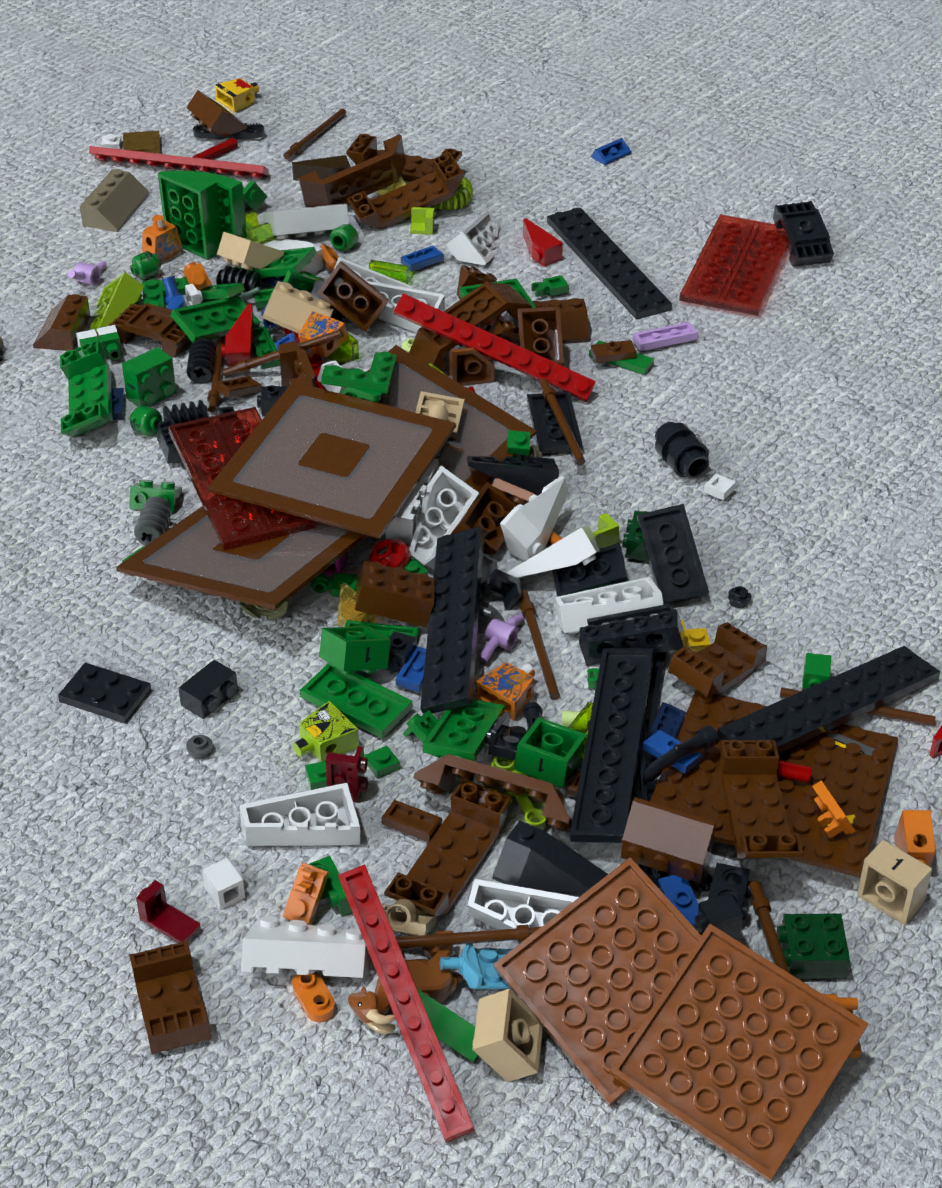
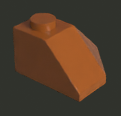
M474 348L451 350L448 355V369L451 379L463 386L494 382V362Z

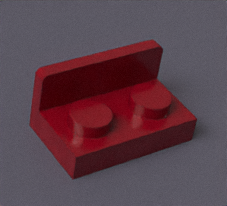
M358 746L355 756L328 752L325 759L327 787L347 783L352 801L359 803L362 792L366 793L369 778L365 777L368 758L364 757V747Z

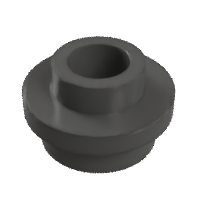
M205 735L193 736L186 743L187 752L195 759H204L211 753L213 748L212 740Z

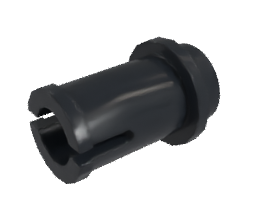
M536 702L527 703L522 710V714L527 722V731L537 718H541L543 714L542 707Z

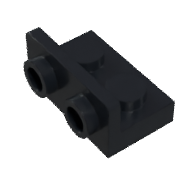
M505 712L500 719L496 720L493 729L490 728L486 736V744H489L488 754L515 761L518 743L527 733V730L521 726L510 727L511 713Z

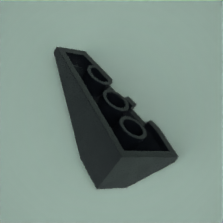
M467 456L466 458L469 467L536 495H540L545 486L559 477L558 466L552 458L525 456L524 461L515 459L513 456H506L503 458V461H498V458L493 456Z

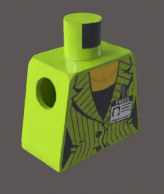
M329 701L300 722V739L292 744L295 753L299 757L311 751L319 761H325L328 752L344 754L357 749L359 746L358 728Z

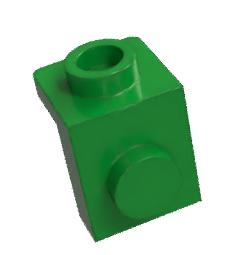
M252 180L243 189L244 201L249 205V208L255 211L263 205L268 197Z

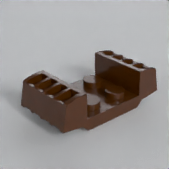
M148 303L144 305L130 304L119 317L109 324V326L115 325L121 343L127 344L135 335L145 336L161 341L162 351L170 357H175L191 341L170 316L172 310Z
M295 341L278 345L281 386L289 387L292 382L316 387L315 373L306 351L300 349Z
M726 622L718 626L714 643L696 653L686 646L678 650L672 657L668 673L675 675L679 680H683L687 685L694 687L695 690L700 691L706 697L715 693L721 694L750 676L755 668L766 661L767 645L760 643L757 639L750 637L747 633Z
M188 941L129 954L151 1055L188 1044L211 1040L208 1018L199 993Z

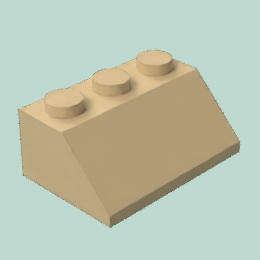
M223 232L217 255L224 257L223 261L251 271L253 267L258 269L264 268L284 254V251Z
M278 281L262 318L299 334L312 311L331 317L334 307L326 300L316 298L307 291H300L293 288L289 283Z

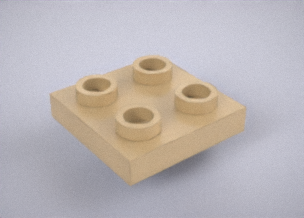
M421 391L415 413L456 423V428L450 435V437L456 438L465 399Z
M400 899L392 905L382 904L393 932L405 933L404 936L426 935L437 924V916L416 909L409 900Z

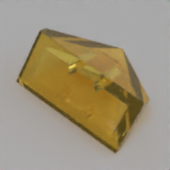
M343 583L340 589L337 626H345L347 620L375 623L373 614L355 610L356 592L346 583Z

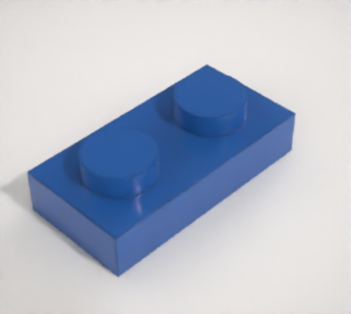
M418 646L414 648L396 677L397 686L416 692L421 690L426 655L425 648Z

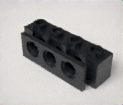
M670 604L587 619L588 626L580 627L579 646L587 666L600 664L603 648H653L655 654L678 650L685 646L684 629L678 610H672Z

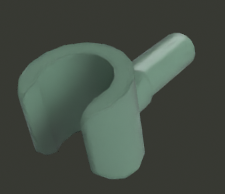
M256 287L245 293L242 291L235 296H239L247 304L246 298L260 292V289Z

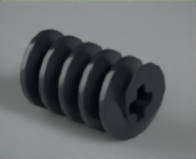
M226 265L224 269L218 272L216 284L243 283L245 288L243 292L245 293L256 287L260 289L261 278L258 272L253 274L250 270L246 272L243 268L239 270L238 267L232 268L231 265Z
M199 339L191 344L186 371L191 381L203 384L212 379L216 347L213 342L207 339Z
M198 400L197 407L193 401L189 402V408H187L185 403H181L180 410L176 404L172 405L171 411L167 406L163 407L164 421L173 418L176 427L179 425L182 431L185 430V424H188L190 428L194 427L195 422L199 427L202 426L203 421L206 424H210L208 408L202 400Z

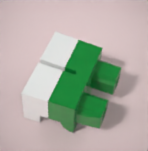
M115 325L97 328V334L95 329L76 333L78 348L87 342L99 340L106 359L109 358L114 361L121 358L120 338Z

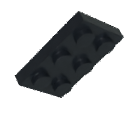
M620 543L600 548V551L594 554L596 559L586 565L580 562L576 565L552 570L557 597L629 581Z
M85 662L61 690L58 698L60 703L126 724L151 692V684Z

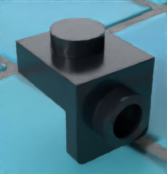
M495 569L482 584L483 591L503 599L504 608L508 610L521 599L522 590L519 578L501 570Z

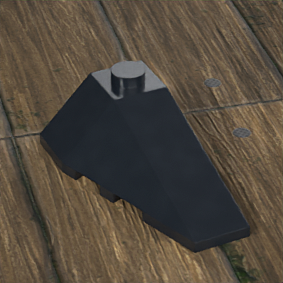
M519 820L505 840L493 873V879L507 885L540 889L552 893L560 892L580 897L606 877L608 873L546 831Z

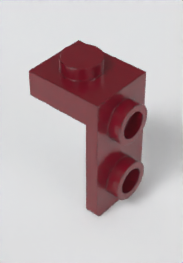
M154 880L147 888L142 889L136 898L140 920L177 943L189 941L201 929L198 921L167 903L164 885L157 880Z

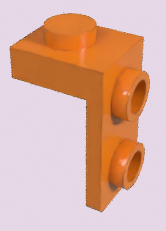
M194 261L184 266L183 278L186 277L188 283L193 284L197 291L212 285L201 262L196 264Z

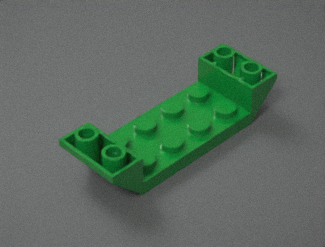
M99 340L87 342L77 349L68 350L60 355V368L68 379L69 414L61 418V433L66 436L75 437L113 421L111 370Z

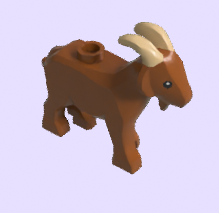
M435 931V934L454 933L453 931ZM453 945L422 947L424 955L430 958L428 961L416 959L405 960L416 988L435 1001L442 1003L454 993L457 983L463 981V977L459 972L452 971L451 969H440V958L452 957ZM379 977L375 993L367 992L365 986H363L359 993L349 995V1006L359 1019L379 1034H388L396 1029L395 1024H387L393 1022L395 1017L394 1015H386L391 1007Z

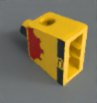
M240 78L215 84L216 101L234 113L254 104L255 93L259 92V86L256 82L249 84Z

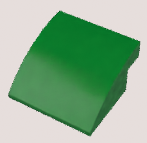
M161 171L158 173L164 220L176 226L184 250L209 260L217 255L223 232L247 239L243 184L241 181L218 174L197 171Z

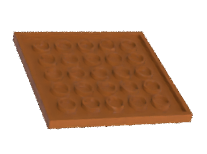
M630 857L494 963L493 966L516 996L532 1010L542 1027L610 1107L631 1090V1088L610 1075L611 1068L701 935Z
M709 924L611 1068L610 1075L771 1182L869 1023L712 924Z

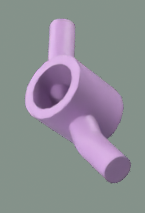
M100 261L95 266L78 262L74 271L70 270L68 272V277L77 282L95 286L100 280L101 271L106 268L107 264L104 261Z
M522 614L513 616L507 622L498 619L491 620L485 632V640L488 643L478 657L480 661L487 663L497 646L506 650H510L514 646L519 632L516 626L524 622Z

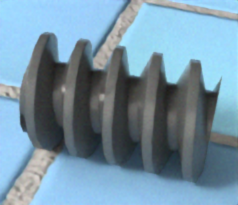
M150 497L145 501L134 529V535L141 544L146 546L165 533L171 517L170 504L167 500L161 497Z

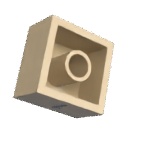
M882 840L864 859L857 896L906 925L924 905L932 868L901 851L898 847Z
M506 989L479 999L472 1050L507 1082L538 1073L543 1027L532 1010L510 989Z

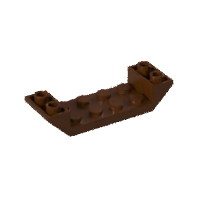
M399 134L383 141L385 153L322 180L316 171L299 177L298 180L304 205L314 208L317 206L348 204L347 198L364 191L366 195H369L397 183L406 165L402 136Z
M359 134L346 151V154L356 165L385 153V150H377V137L370 136L369 134ZM452 148L444 149L442 154L450 152L456 162L462 156V151H456ZM405 155L406 165L401 176L404 181L411 182L436 171L433 160L422 158L421 156Z
M448 152L432 159L436 170L432 173L376 197L371 201L364 191L347 198V201L360 223L384 229L411 217L412 207L430 208L452 198L464 177V173L451 153Z
M462 265L457 296L460 300L462 299L459 295L460 287L484 284L485 282H497V278L491 273H482L474 266ZM502 314L481 328L520 346L519 327L508 320H504Z
M485 282L443 312L478 328H482L505 311L516 319L518 318L517 309L532 307L509 284ZM421 327L417 331L409 353L428 365L432 363L442 371L447 368L442 356L457 346L458 343Z
M721 740V782L737 858L803 857L799 835L790 831L777 779L779 755L775 740Z
M450 754L414 774L413 778L421 783V788L436 795H442L443 791L451 794L456 775L459 779H466L471 782L476 778L477 781L483 783L482 785L493 789H498L499 785L503 786L502 788L508 790V793L523 797L524 793H528V796L533 797V800L545 803L542 816L548 820V824L553 826L552 828L563 832H568L569 828H571L573 814L562 793L552 783Z
M463 779L451 795V812L408 874L404 875L398 872L385 890L384 895L397 901L400 899L409 900L416 909L434 916L449 914L500 837L512 797Z

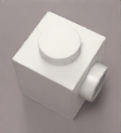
M228 858L202 869L204 887L220 910L245 898L243 874L238 866L233 867Z

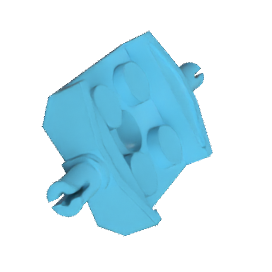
M473 943L466 944L461 956L441 957L440 969H458L459 974L464 976L470 988L511 989L496 972L493 964L514 948H474Z

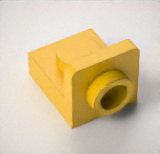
M681 620L686 647L697 653L710 645L706 628L685 629L684 621Z

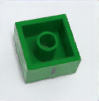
M156 347L122 363L126 397L137 407L151 406L177 393L172 357L160 348Z
M367 626L322 628L319 657L327 661L328 665L340 669V672L344 674H355V671L376 673L378 669L388 668L391 640Z
M538 717L518 743L514 770L563 788L583 760L587 734Z

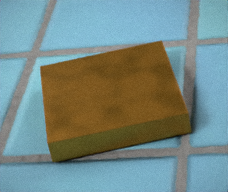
M159 130L123 133V150L160 154Z

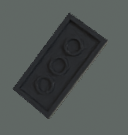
M556 392V399L582 451L583 444L570 392ZM542 393L527 394L528 410L532 427L537 431L534 436L539 451L542 454L572 452L549 402L545 401Z
M684 504L638 514L637 520L654 581L662 593L663 602L669 601V604H674L709 595V589Z

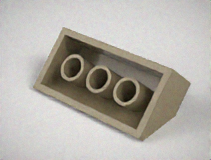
M112 169L80 205L82 225L84 227L118 232L146 199L149 191L130 172Z

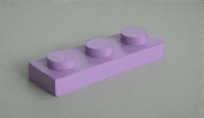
M690 322L633 333L632 340L640 351H649L659 347H668L678 343L697 340L698 332Z

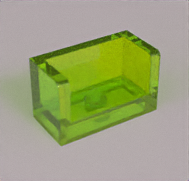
M255 211L245 214L248 240L260 244H266L274 240L271 226L268 222L259 225Z

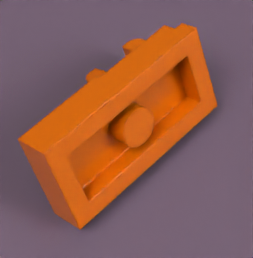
M820 781L812 787L818 795L814 800L820 810L825 812L818 817V821L822 827L830 824L824 829L827 835L832 838L842 831L846 835L856 832L824 783Z
M302 863L299 866L282 917L291 921L302 920L307 925H312L329 872L310 864Z

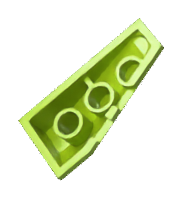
M124 272L104 287L96 305L99 309L94 313L93 317L95 320L92 322L90 330L95 329L97 334V328L109 326L130 304H137L143 296L141 292L144 285Z

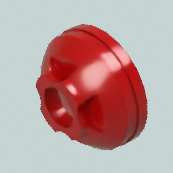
M386 539L381 542L379 541L373 547L374 549L369 558V562L375 561L384 566L404 569L410 559V549L400 539ZM389 547L385 554L379 555L384 548Z

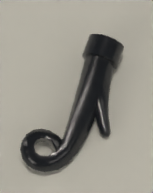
M707 725L696 731L693 737L683 743L674 745L673 749L657 758L644 770L642 775L643 781L652 782L667 767L703 749L708 750L719 743V736L712 726Z

